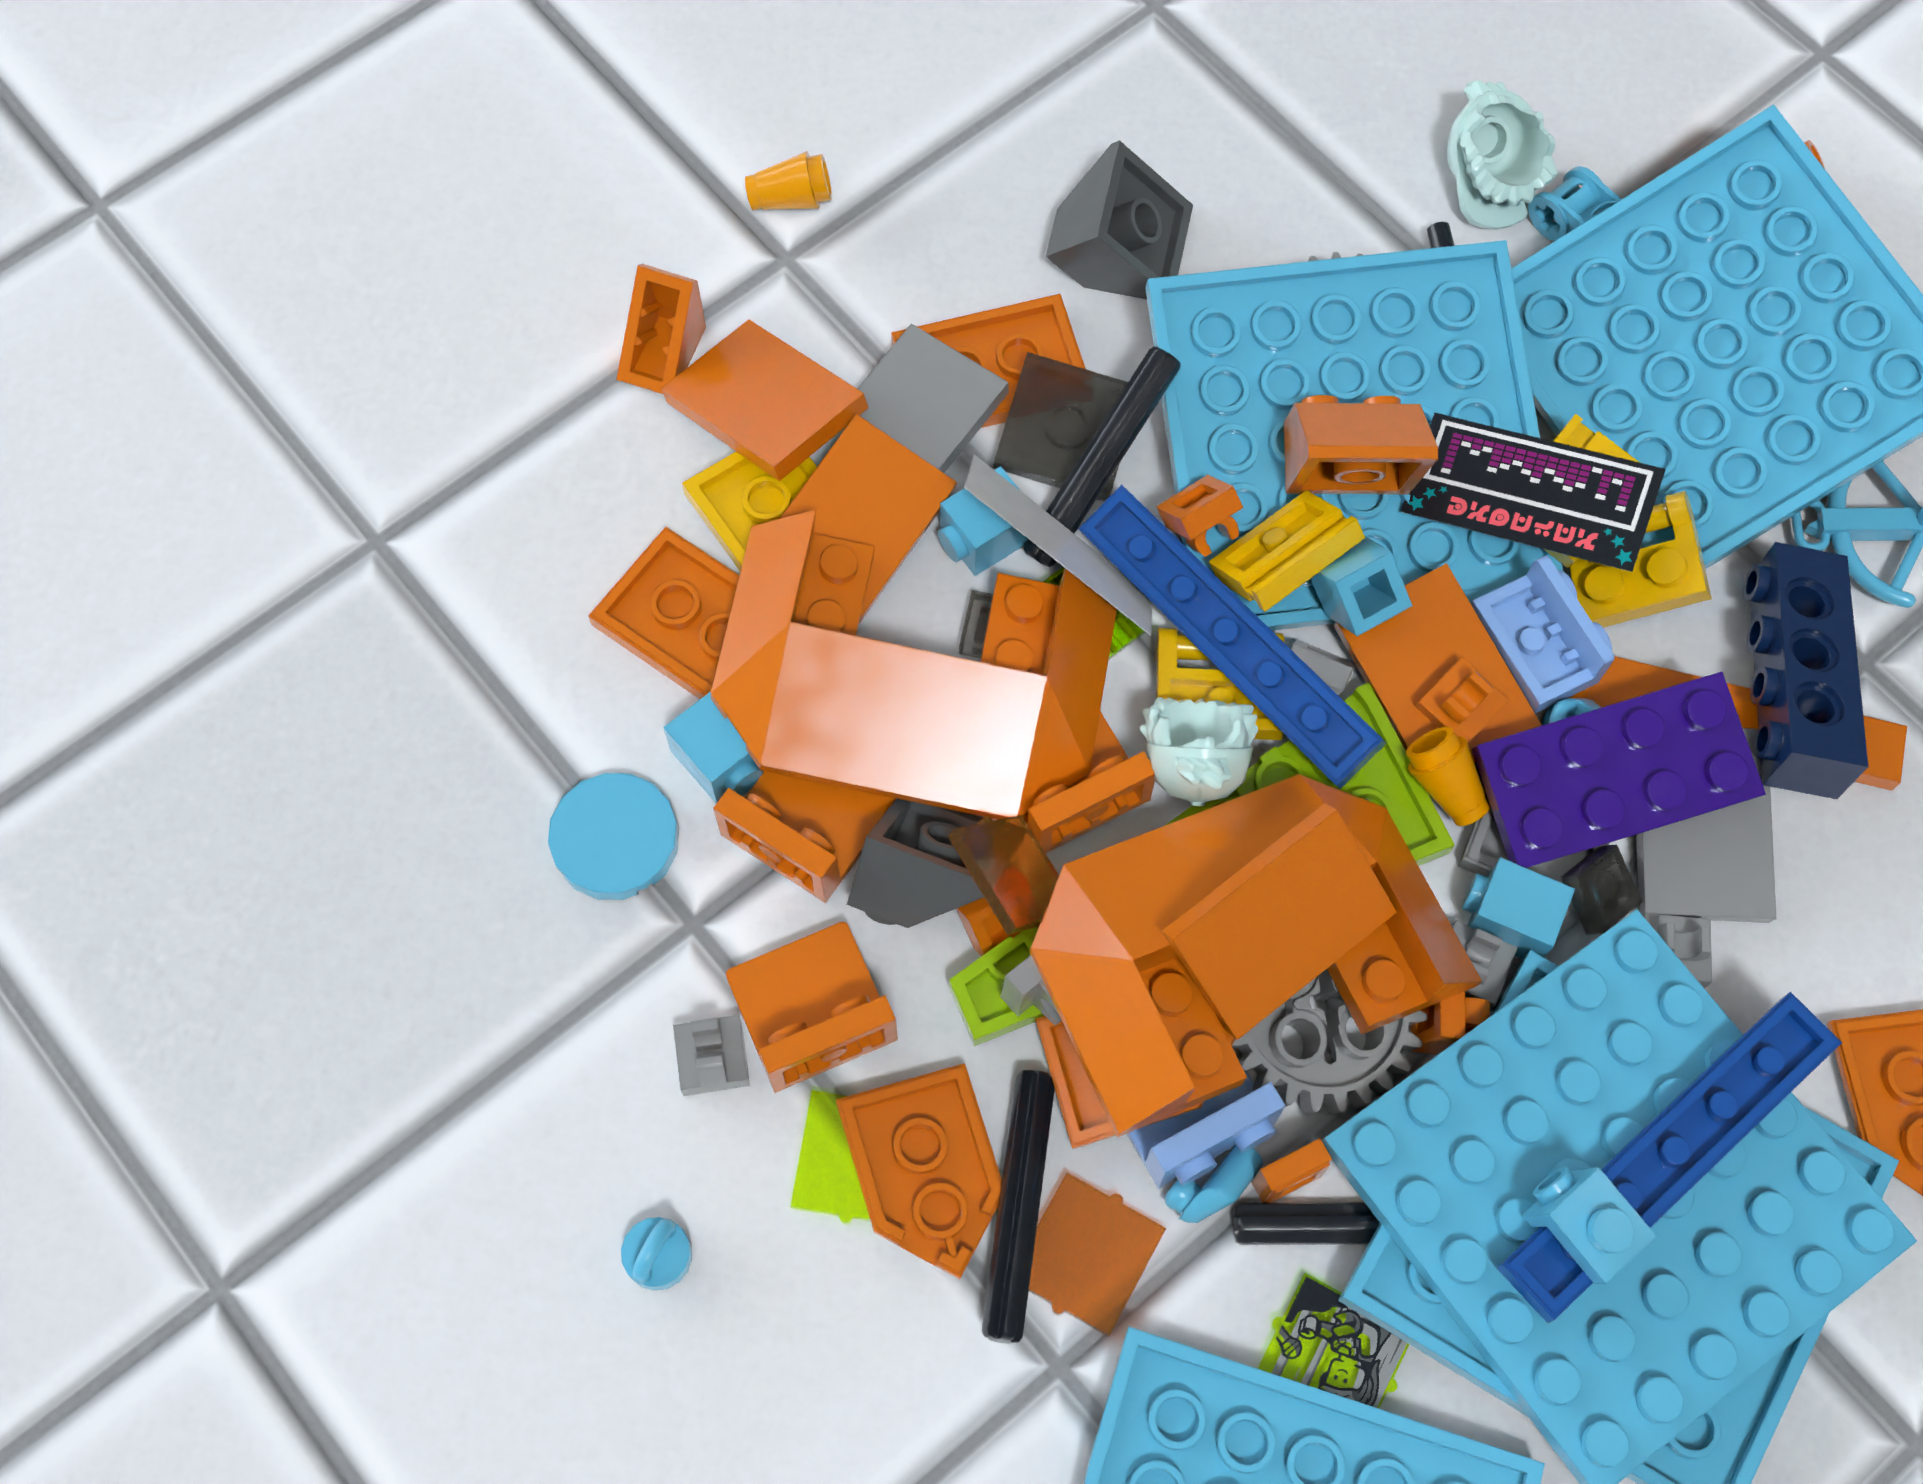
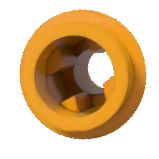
M806 151L758 171L756 174L745 176V188L752 211L759 209H819L821 202L832 200L831 182L823 154L810 156Z
M1440 727L1423 734L1408 747L1406 755L1410 760L1408 766L1409 773L1430 794L1446 814L1452 818L1456 826L1472 824L1486 815L1490 805L1485 799V793L1465 737L1456 736L1451 727Z

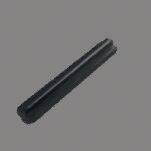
M1152 347L1148 350L1046 510L1047 513L1074 534L1180 370L1181 363L1177 358L1162 348ZM1028 539L1025 543L1024 551L1027 555L1042 565L1052 567L1057 562L1031 540Z
M1022 1070L1016 1076L981 1329L983 1336L998 1343H1018L1022 1339L1055 1091L1054 1083L1049 1073L1039 1070Z
M1365 1202L1239 1203L1234 1207L1232 1219L1233 1235L1236 1243L1240 1245L1369 1244L1380 1224Z

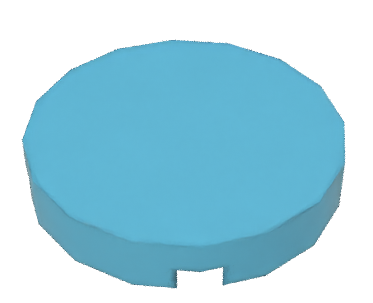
M604 773L581 781L561 798L550 818L548 845L557 869L575 890L598 900H625L639 895L638 891L647 888L651 883L654 886L667 874L677 855L679 828L669 800L653 783L632 774Z

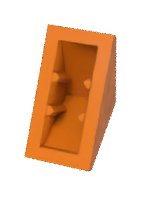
M645 264L637 265L616 380L663 394L661 388L688 367L706 329L697 280Z

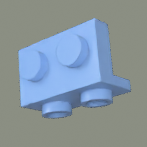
M1547 555L1535 560L1527 575L1473 600L1471 603L1535 714L1562 699H1567L1599 683L1614 661V654L1608 634L1600 624L1591 621L1577 600V591L1572 580L1565 572L1557 570Z
M1244 1071L1247 1078L1241 1086L1204 1101L1201 1108L1127 1133L1157 1188L1159 1189L1175 1179H1178L1181 1186L1189 1184L1217 1166L1214 1158L1235 1145L1243 1153L1272 1137L1277 1132L1273 1125H1275L1285 1108V1104L1272 1082L1252 1091L1254 1083L1247 1071Z

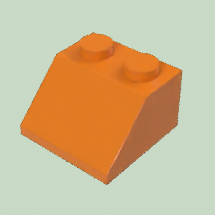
M1330 395L1309 396L1302 399L1301 403H1294L1284 421L1286 494H1301L1307 490L1313 494L1409 495L1438 460V446L1421 404H1401V399L1395 396L1370 397L1365 399L1363 403H1339L1337 397Z

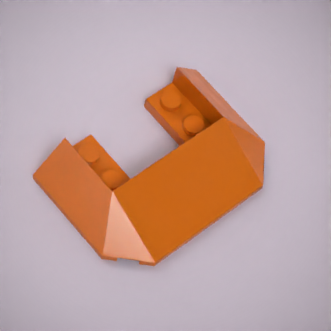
M817 509L751 527L711 690V700L724 719L728 717L746 743L747 752L760 770L1012 823L1027 816L1028 809L1033 807V801L1044 791L1059 784H1066L1068 788H1071L1088 778L1117 609L1066 568L1059 586L1002 573L997 574L980 662L856 636L875 546L815 534L814 527Z
M1298 774L1063 864L1029 953L1041 974L1045 987L1117 1138L1237 1088L1246 1080L1247 1076L1216 1014L1162 933V930L1324 803L1338 810L1397 911L1395 915L1327 968L1361 1035L1472 989L1482 982L1387 808Z

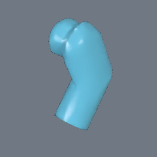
M1235 1145L1202 1188L1195 1181L1181 1186L1177 1179L1165 1195V1203L1170 1209L1181 1214L1179 1220L1188 1223H1199L1238 1200L1262 1168V1157L1254 1148L1241 1153L1237 1145Z

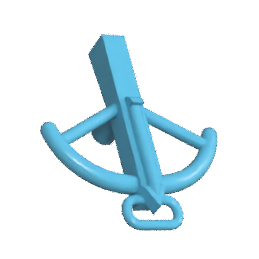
M1883 461L1872 468L1904 507L1846 508V497L1852 482L1851 480L1828 494L1827 508L1819 500L1810 505V507L1816 510L1818 520L1808 524L1804 531L1801 513L1798 512L1791 517L1794 539L1799 547L1823 551L1832 541L1836 554L1848 556L1849 575L1862 588L1877 598L1900 607L1910 608L1915 604V596L1909 592L1902 591L1923 548V507L1918 504ZM1803 532L1820 539V542H1807ZM1912 540L1890 585L1877 578L1867 569L1857 555L1852 541Z

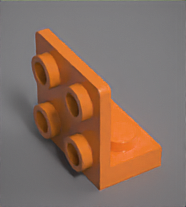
M1100 711L1088 778L1071 788H1068L1066 784H1059L1044 791L1033 801V807L1028 809V815L1018 821L1038 857L1150 801L1155 783V773L1151 762L1144 751L1128 758Z
M764 771L745 797L728 788L713 807L721 836L826 903L861 856L866 836L894 803L896 798Z
M846 922L834 924L726 971L727 981L774 1093L898 1040L896 1018L886 996H879Z

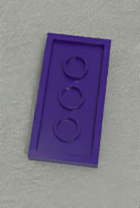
M1722 671L1486 742L1471 749L1510 862L1525 868L1766 795Z

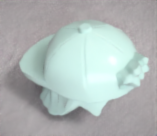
M1480 80L1467 83V87L1464 88L1469 103L1463 108L1452 125L1447 149L1448 165L1451 173L1457 179L1460 211L1470 224L1480 228L1497 230L1511 227L1524 220L1528 215V205L1532 202L1536 189H1542L1545 185L1551 183L1553 178L1557 177L1558 171L1552 158L1555 141L1553 135L1544 129L1543 114L1533 111L1528 103L1519 95L1507 91L1502 82H1498L1495 85L1492 82L1486 84Z
M1159 697L1150 708H1144L1143 714L1146 724L1140 726V731L1148 741L1147 755L1155 773V782L1169 795L1190 801L1191 806H1205V802L1228 797L1245 782L1251 761L1253 747L1250 745L1258 732V726L1255 725L1257 715L1252 714L1254 710L1253 705H1238L1235 702L1226 704L1218 700L1206 702L1202 698L1196 702L1190 699H1183L1178 702L1170 697L1166 699Z

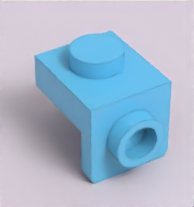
M1563 1167L1556 1170L1534 1189L1533 1195L1538 1201L1523 1214L1524 1219L1532 1228L1547 1227L1594 1284H1607L1656 1237L1654 1232L1599 1167L1573 1171Z

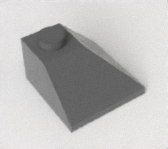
M1119 140L1112 143L1057 208L1046 258L1084 288L1147 299L1145 287L1149 278L1177 276L1179 273L1193 204Z
M896 799L866 836L846 905L864 911L869 918L878 923L887 925L897 924L905 928H910L989 894L1018 848L1023 833L973 814Z

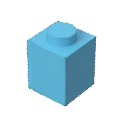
M1001 466L995 469L998 474L1020 490ZM965 488L940 503L938 539L947 555L954 562L963 560L974 576H977L1019 550L1028 540L1026 536Z
M1366 536L1365 539L1311 578L1325 614L1356 636L1365 633L1412 606L1392 552Z
M711 692L663 727L670 751L715 803L719 801L728 788L739 795L745 794L763 774L762 770L759 769L747 752L746 743L728 717L724 719L711 700Z
M1500 857L1487 877L1476 873L1461 909L1472 913L1467 924L1469 927L1484 930L1502 938V941L1518 947L1515 953L1516 957L1523 959L1530 950L1545 957L1554 947L1575 888Z

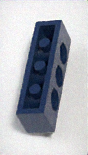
M1775 542L1760 563L1750 567L1743 586L1744 599L1750 601L1751 624L1747 633V648L1750 652H1753L1755 671L1750 688V698L1752 703L1757 705L1758 729L1754 739V753L1757 758L1761 759L1762 784L1764 786L1838 799L1868 768L1848 556Z

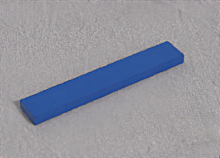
M1122 484L1079 527V530L1338 788L1341 789L1387 744Z
M1791 992L1787 993L1609 1160L1601 1170L1649 1228H1651L1842 1042ZM1539 1227L1496 1267L1547 1323L1554 1321L1593 1283L1547 1227Z

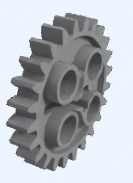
M1326 969L1240 1039H1235L1232 1048H1239L1242 1053L1239 1062L1244 1071L1254 1068L1258 1072L1252 1091L1272 1082L1273 1086L1278 1087L1277 1092L1285 1107L1292 1105L1298 1095H1300V1106L1303 1114L1309 1115L1319 1112L1324 1101L1326 1109L1332 1115L1346 1111L1347 1098L1355 1108L1372 1103L1370 1089L1377 1094L1386 1093L1394 1086L1387 1072L1396 1075L1409 1072L1411 1066L1400 1053V1050L1411 1051L1422 1047L1423 1042L1409 1032L1408 1028L1410 1025L1426 1021L1427 1014L1419 1010L1365 1033L1366 1042L1363 1049L1360 1050L1354 1047L1348 1040L1346 1024L1349 1017L1352 1018ZM1313 996L1314 1000H1324L1327 1012H1324L1323 1009H1312L1310 997ZM1285 1026L1296 1029L1301 1035L1303 1052L1299 1059L1291 1056L1284 1049L1282 1032ZM1325 1049L1332 1056L1330 1064L1324 1060L1323 1054Z

